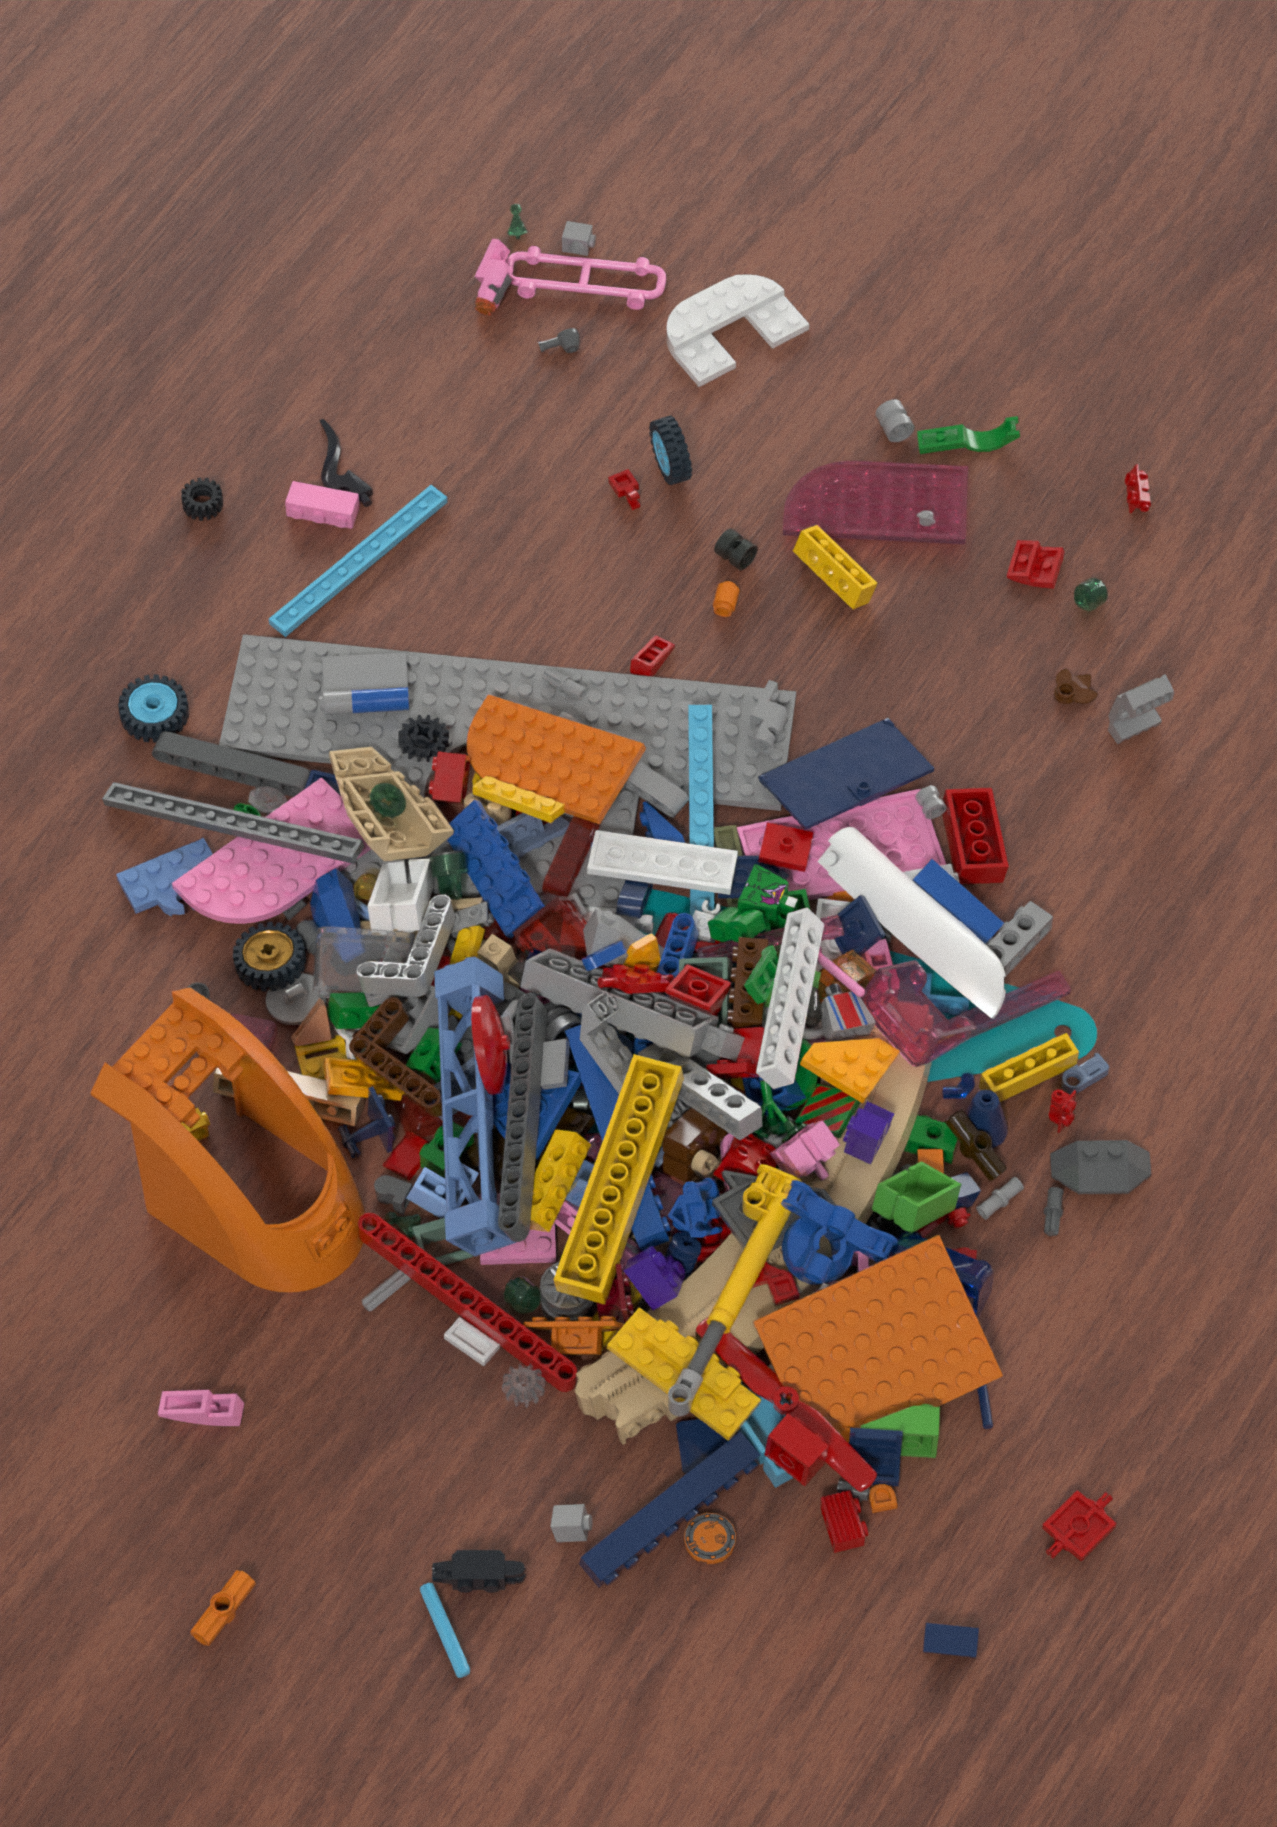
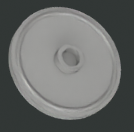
M301 973L299 979L294 977L295 982L292 985L286 982V988L284 989L276 986L277 991L271 992V988H269L266 995V1005L270 1015L280 1023L300 1025L319 998L324 1000L326 1006L327 994L325 987L316 977Z

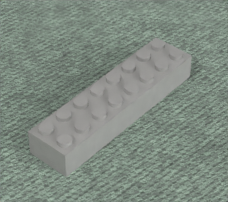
M551 948L525 962L520 987L529 990V993L548 998L554 1004L570 1007L573 1012L582 1013L583 1006L607 991L616 1000L617 1007L620 1010L606 1021L608 1024L613 1025V1028L617 1030L628 1031L638 1039L652 1041L660 1048L674 1050L679 1056L691 1057L703 1050L701 1045L709 1025L717 1027L719 1017L661 993L627 994L618 988H600L597 981L599 977H602V969L595 968L586 971L582 961Z

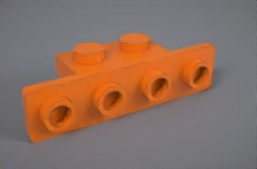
M609 1316L601 1317V1321H593L592 1317H578V1321H570L568 1317H555V1321L547 1322V1318L533 1317L532 1322H523V1325L528 1329L552 1330L551 1347L562 1355H601L602 1329H621L625 1325L624 1323L617 1322L616 1317Z

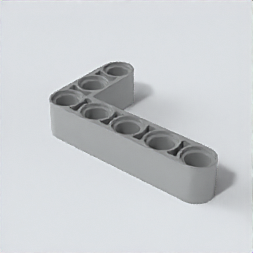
M437 895L430 900L406 963L368 961L358 966L356 972L364 993L419 997L428 992L434 978V971L437 970L456 918L449 896Z

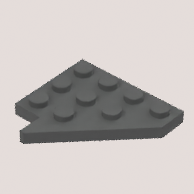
M725 1170L722 1172V1177L731 1190L713 1199L712 1206L744 1249L758 1221L748 1218L743 1213V1193L750 1187L751 1183H755L757 1176ZM811 1187L820 1198L837 1206L826 1190ZM750 1201L749 1203H751V1204H758L759 1202H757V1201ZM791 1212L772 1251L782 1246L785 1231L793 1221L801 1218L800 1216Z

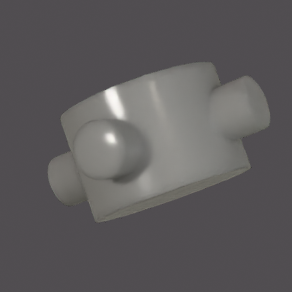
M925 510L917 514L920 525L930 526L935 523L933 512Z

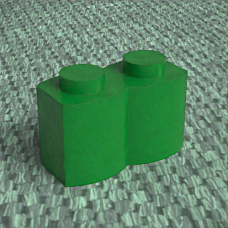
M728 907L707 922L711 938L717 941H728L731 939L738 942L739 937L754 938L766 929L763 913L756 909L742 911L735 907Z

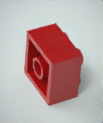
M438 752L437 757H433L432 771H435V779L431 780L429 785V794L432 795L433 800L442 803L464 805L471 758L469 756Z
M787 1414L768 1435L764 1455L803 1486H806L824 1466L829 1445L823 1436L818 1433L814 1434L807 1429L806 1424L800 1418H793L790 1414Z

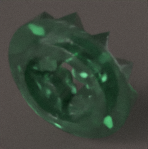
M380 783L373 787L369 794V805H372L374 812H379L382 818L387 816L393 819L396 816H400L405 810V797L401 790L392 784ZM386 798L387 801H391V804L388 806L387 803L381 801Z

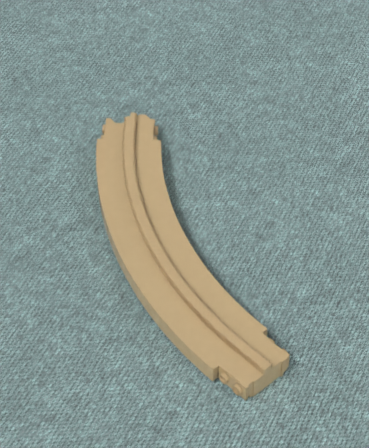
M892 997L879 998L880 1001H870L861 998L876 1023L870 1035L849 1039L880 1038L900 1051L896 1060L863 1104L860 1103L858 1107L863 1109L868 1101L894 1113L892 1124L872 1164L870 1165L844 1153L846 1142L843 1141V1138L848 1130L845 1129L841 1138H836L840 1146L834 1149L836 1154L827 1161L823 1162L822 1160L820 1162L829 1176L821 1181L813 1171L805 1177L801 1176L798 1178L810 1187L826 1190L837 1206L849 1209L855 1214V1218L864 1224L867 1223L873 1212L872 1206L878 1184L892 1177L905 1149L922 1102L932 1062L929 1036L927 1034L928 1030L932 1031L934 1019L929 1014V1007L898 1003V1000ZM821 1078L820 1085L838 1089ZM731 1233L717 1250L682 1283L678 1297L655 1310L651 1309L647 1314L657 1321L661 1319L664 1322L667 1320L673 1322L679 1328V1334L685 1338L691 1336L700 1344L702 1337L696 1332V1327L701 1321L709 1317L734 1269V1265H736L744 1250L735 1236ZM823 1235L820 1238V1249L817 1250V1253L829 1258L831 1256V1245ZM782 1246L770 1253L766 1262L780 1270L784 1269L790 1272L783 1260ZM792 1274L800 1294L799 1299L814 1293L822 1286V1284L811 1285L802 1282ZM767 1284L751 1289L730 1333L756 1355L764 1347L752 1321L797 1300L775 1306ZM611 1351L604 1353L601 1359L591 1365H585L576 1373L578 1383L575 1394L579 1408L585 1415H591L597 1420L605 1415L612 1420H616L615 1425L618 1437L623 1445L626 1443L627 1438L634 1437L644 1427L656 1423L663 1415H666L670 1421L678 1417L669 1411L668 1395ZM714 1351V1354L720 1360L718 1363L727 1368V1363Z

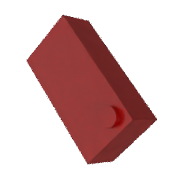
M992 788L946 789L942 800L947 808L942 816L954 873L957 872L959 883L961 885L1003 883L1009 865Z

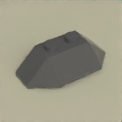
M1128 1140L1076 1141L1050 1153L1051 1178L1060 1181L1064 1186L1077 1194H1129L1144 1180L1151 1177L1150 1152Z

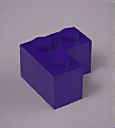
M868 1101L863 1109L858 1108L855 1116L852 1115L846 1128L848 1130L843 1138V1141L846 1142L844 1153L871 1165L892 1124L894 1113Z
M653 1246L628 1259L624 1269L628 1278L652 1310L678 1297L685 1277V1270L679 1261H675L671 1255L665 1258Z

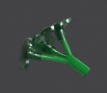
M761 1080L763 1104L761 1106L762 1127L752 1134L768 1139L770 1134H777L779 1137L780 1134L787 1132V1135L781 1140L783 1143L787 1142L806 1127L807 1124L803 1123L800 1126H795L791 1120H788L773 1101L771 1086L764 1080ZM766 1108H767V1110H768L767 1119H763V1116H764L765 1111H766Z

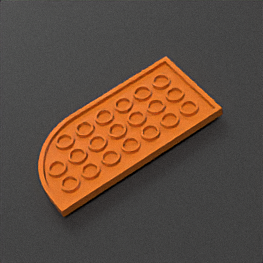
M489 694L474 716L467 735V753L471 758L470 763L480 779H483L485 776L494 777L507 784H513L518 788L554 799L565 804V813L597 824L602 822L646 750L644 743Z

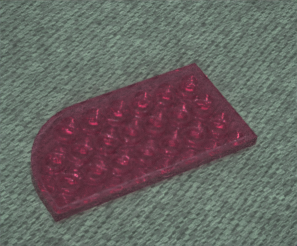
M840 461L820 466L804 475L789 492L784 507L783 535L799 536L801 531L818 525L830 538L965 544L968 466L868 461ZM925 510L933 512L935 523L930 526H923L919 524L917 514Z

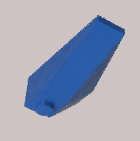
M335 868L316 879L310 906L313 921L320 928L343 962L347 963L366 951L353 885Z

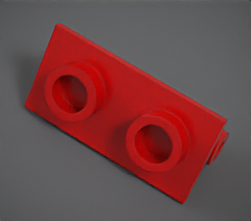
M1136 464L1125 476V485L1127 487L1126 500L1129 505V513H1132L1136 508L1142 512H1147L1151 507L1150 493L1147 492L1149 490L1148 475L1145 471L1139 470V466Z
M1058 1089L1051 1095L1048 1116L1052 1122L1058 1125V1133L1065 1126L1069 1127L1075 1118L1073 1111L1077 1105L1075 1101L1076 1090L1069 1095L1063 1090Z

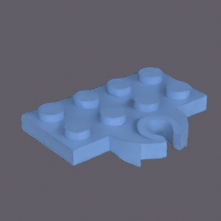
M204 838L116 874L117 881L136 914L159 905L162 911L171 917L173 914L182 915L185 914L183 904L179 903V900L182 898L173 890L172 883L210 857L212 852Z

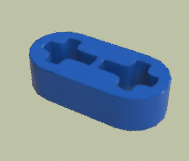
M621 940L584 957L581 961L585 970L590 971L625 954L627 951Z

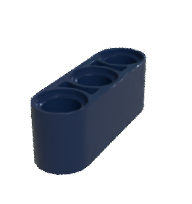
M625 880L618 898L616 915L641 919L651 895L653 883Z

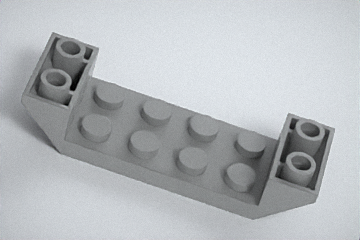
M604 991L583 1006L580 1041L618 1094H620L632 1060V1054L621 1043L615 1029L606 1022L620 1010L617 1007L616 1000L607 991ZM679 1098L676 1100L667 1128H670L690 1109V1106Z

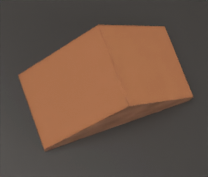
M321 998L318 999L291 1036L293 1044L296 1046L332 1040L326 1006Z

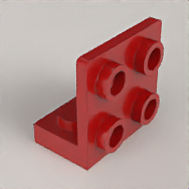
M765 1028L734 1029L733 1033L745 1038L737 1060L722 1058V1060H717V1064L707 1065L706 1069L721 1079L760 1077L756 1070Z
M752 1133L741 1140L733 1136L727 1153L715 1168L713 1175L725 1181L722 1177V1172L726 1170L758 1177L757 1169L759 1165L776 1167L777 1163L770 1155L775 1150V1147L755 1137Z

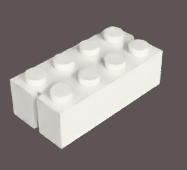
M431 859L409 860L412 883H408L405 860L383 861L368 904L371 932L387 934L394 929L406 933L420 930L434 887Z

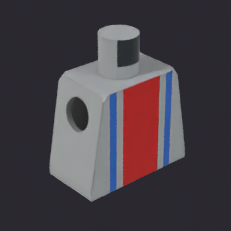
M839 984L829 985L825 989L827 997L824 998L819 1008L826 1042L844 1041L870 1035L876 1022L862 999L853 992L842 993Z

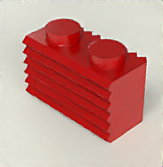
M850 1490L821 1497L820 1511L833 1552L837 1553L864 1546L865 1537L868 1536V1529L865 1521L860 1522L858 1516L861 1513L858 1498L853 1499Z

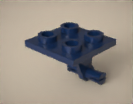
M374 1087L368 1088V1116L372 1123L353 1134L350 1133L346 1124L343 1127L342 1125L339 1126L337 1129L342 1137L341 1143L344 1148L348 1149L351 1158H355V1155L356 1157L361 1155L356 1143L379 1135L387 1153L392 1152V1141H395L393 1133L395 1122L392 1115L386 1113L384 1099L381 1094L377 1095Z

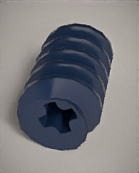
M678 1232L672 1237L664 1257L666 1258L671 1255L675 1261H679L685 1270L684 1282L690 1276L701 1253L702 1246L695 1237H690V1234Z

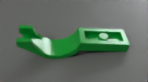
M1018 416L1005 418L999 427L990 431H972L963 424L917 431L920 454L959 448H967L976 452L997 450L1020 438V431H1016V424L1019 423Z

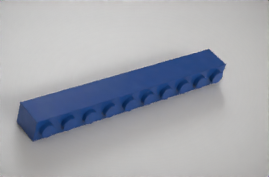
M581 1025L565 1030L603 1142L619 1094L580 1041ZM652 1174L648 1180L632 1226L636 1242L641 1251L670 1241L667 1232L671 1228L667 1217H661L659 1210L664 1208L659 1195L654 1196L652 1189L656 1188V1184Z

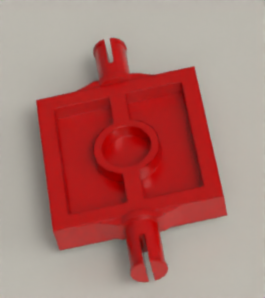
M616 964L613 968H603L602 977L598 978L597 983L600 988H618L627 994L665 992L666 988L674 980V976L672 974L661 975L650 970L649 966L645 964H635L634 967Z
M1077 1490L1042 1525V1529L1055 1540V1543L1046 1550L1047 1555L1054 1559L1064 1549L1082 1562L1116 1528L1117 1523L1104 1511V1508L1113 1500L1112 1496H1108V1493L1104 1492L1095 1502L1086 1498Z

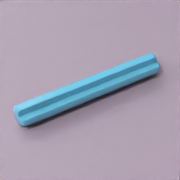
M432 1583L422 1585L420 1587L421 1595L456 1676L462 1678L469 1675V1665Z

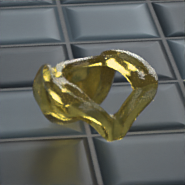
M363 873L359 876L353 889L355 898L370 900L378 878L375 874Z

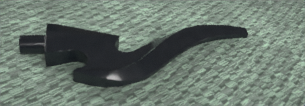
M324 419L319 420L328 439L327 456L321 472V480L324 487L359 494V501L362 502L364 507H369L372 504L369 498L373 495L372 488L350 470H347L344 475L337 474L341 452L339 438Z

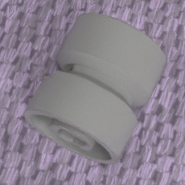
M897 399L889 400L877 408L875 416L883 427L889 441L900 442L907 439L913 433L915 426L910 417L907 416L901 401Z

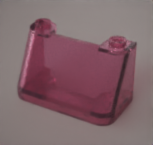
M916 960L879 968L865 988V995L860 998L876 1022L875 1026L900 1051V1054L911 1066L920 1067L927 1065L969 1040L977 1030V1027L970 1019L964 1016L955 1018L952 1023L946 1019L922 992L927 982V975Z

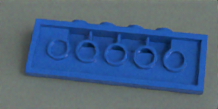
M474 799L449 823L454 833L447 840L454 851L463 850L466 872L483 897V900L488 902V908L505 936L512 939L545 906L529 882V875L518 864V857L508 848L507 845L509 843L507 839L497 830V823L489 817L481 802Z

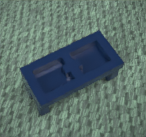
M926 1623L923 1653L976 1658L979 1628Z

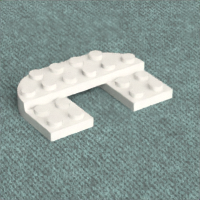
M735 275L689 297L673 309L667 321V346L674 359L698 387L736 368L734 359L711 334L722 327L745 317L772 349L809 330V323L784 296V289L779 284L762 276Z

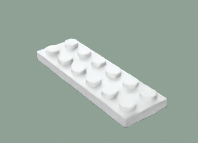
M596 830L587 874L730 895L738 851Z

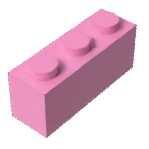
M295 481L292 482L285 501L286 515L289 517L353 529L360 508L359 494Z

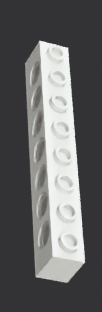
M809 908L787 914L756 1073L773 1089L793 1084L824 928V923Z

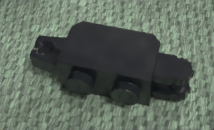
M457 1550L452 1555L451 1561L433 1563L432 1579L433 1582L452 1584L453 1590L463 1593L473 1590H484L494 1593L499 1590H505V1584H522L526 1578V1567L521 1561H505V1555L500 1550Z

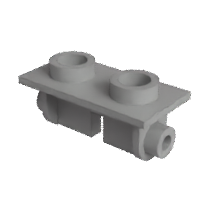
M486 901L454 912L456 918L449 936L457 937L460 930L472 926H491V923L494 922V916L492 913L488 914V902Z

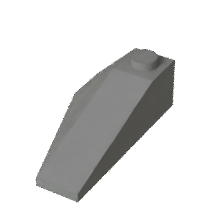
M597 908L583 929L587 956L621 940L627 951L632 943L646 936L620 916L611 911H603ZM658 944L659 953H660V958H661V957H662V954H663V951H664V948L661 947V946ZM625 953L603 965L613 967L616 964H623L628 954Z

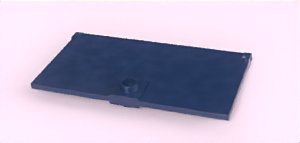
M886 718L758 776V779L804 830H807L934 772V767L894 726V723L889 718Z

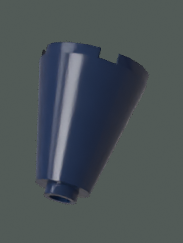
M981 1090L975 1095L965 1113L979 1131H984L990 1136L993 1149L1004 1143L1008 1126L997 1094L991 1090Z

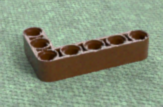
M393 997L388 998L353 1037L349 1044V1049L363 1066L433 1117L442 1116V1094L439 1090L384 1050L409 1020V1012L401 1001ZM395 1010H398L396 1014L392 1015ZM379 1029H382L380 1033L376 1034ZM367 1047L364 1052L360 1053L363 1048ZM384 1060L381 1065L377 1066L380 1061ZM402 1073L399 1078L395 1079L396 1075ZM420 1086L418 1090L412 1092L415 1087ZM437 1099L434 1104L430 1105L433 1100Z

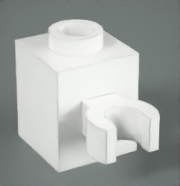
M705 900L702 904V912L695 910L693 919L699 930L697 942L706 941L714 943L715 940L710 936L707 922L721 912L720 904L716 905L715 910L709 911L707 909L709 903Z

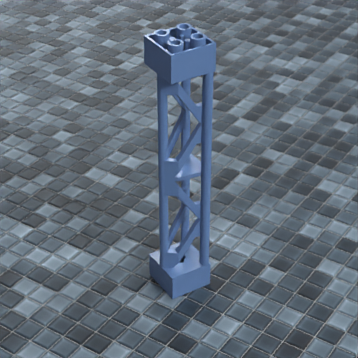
M468 957L462 962L447 965L443 969L434 971L435 998L438 1000L447 1210L445 1212L446 1241L473 1256H478L516 1242L512 1241L498 1226L499 1206L497 1205V1192L494 1180L492 1095L486 1091L483 1085L475 1051L476 1089L474 1090L469 1085L454 1052L466 1029L472 1026L471 1011L474 998L476 996L488 995L493 1004L504 1001L503 975L478 958ZM447 1005L463 1015L454 1031L448 1030ZM450 1071L455 1074L463 1094L452 1098ZM452 1108L468 1115H473L459 1138L453 1137ZM473 1133H478L482 1200L474 1193L459 1160V1156ZM455 1179L459 1181L469 1203L457 1209Z

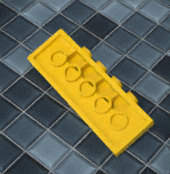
M638 1308L607 1344V1349L668 1395L669 1389L675 1385L682 1370L687 1369L699 1343L691 1336L685 1338L679 1334V1328L669 1320L664 1322L661 1319L657 1321L641 1308ZM713 1353L701 1376L703 1381L691 1403L690 1412L729 1441L760 1405L761 1399L741 1385L740 1374L730 1366L724 1368L718 1363L720 1361L719 1358ZM683 1398L674 1399L677 1402L685 1401Z

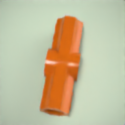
M236 1570L223 1589L212 1596L210 1606L192 1628L190 1634L204 1646H210L223 1627L235 1618L236 1610L256 1585L255 1581L247 1573ZM221 1605L229 1606L227 1610H217V1608Z

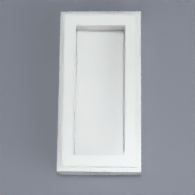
M461 1317L444 1334L445 1340L482 1366H485L500 1349V1344Z

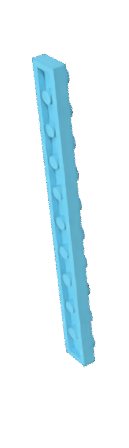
M432 485L427 487L269 618V625L283 636L289 635L448 503L447 496Z
M688 705L689 842L694 845L714 847L712 705ZM690 889V915L692 917L695 910L702 912V904L705 900L709 903L707 909L709 911L714 910V892Z

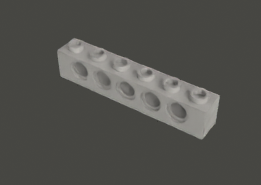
M655 1043L638 1053L639 1056L681 1066L684 1080L678 1098L737 1139L741 1140L762 1127V1110L756 1102L745 1097L740 1091L735 1090L722 1079L711 1074L706 1068H702L692 1061L689 1057L679 1056L676 1051L669 1048H660Z

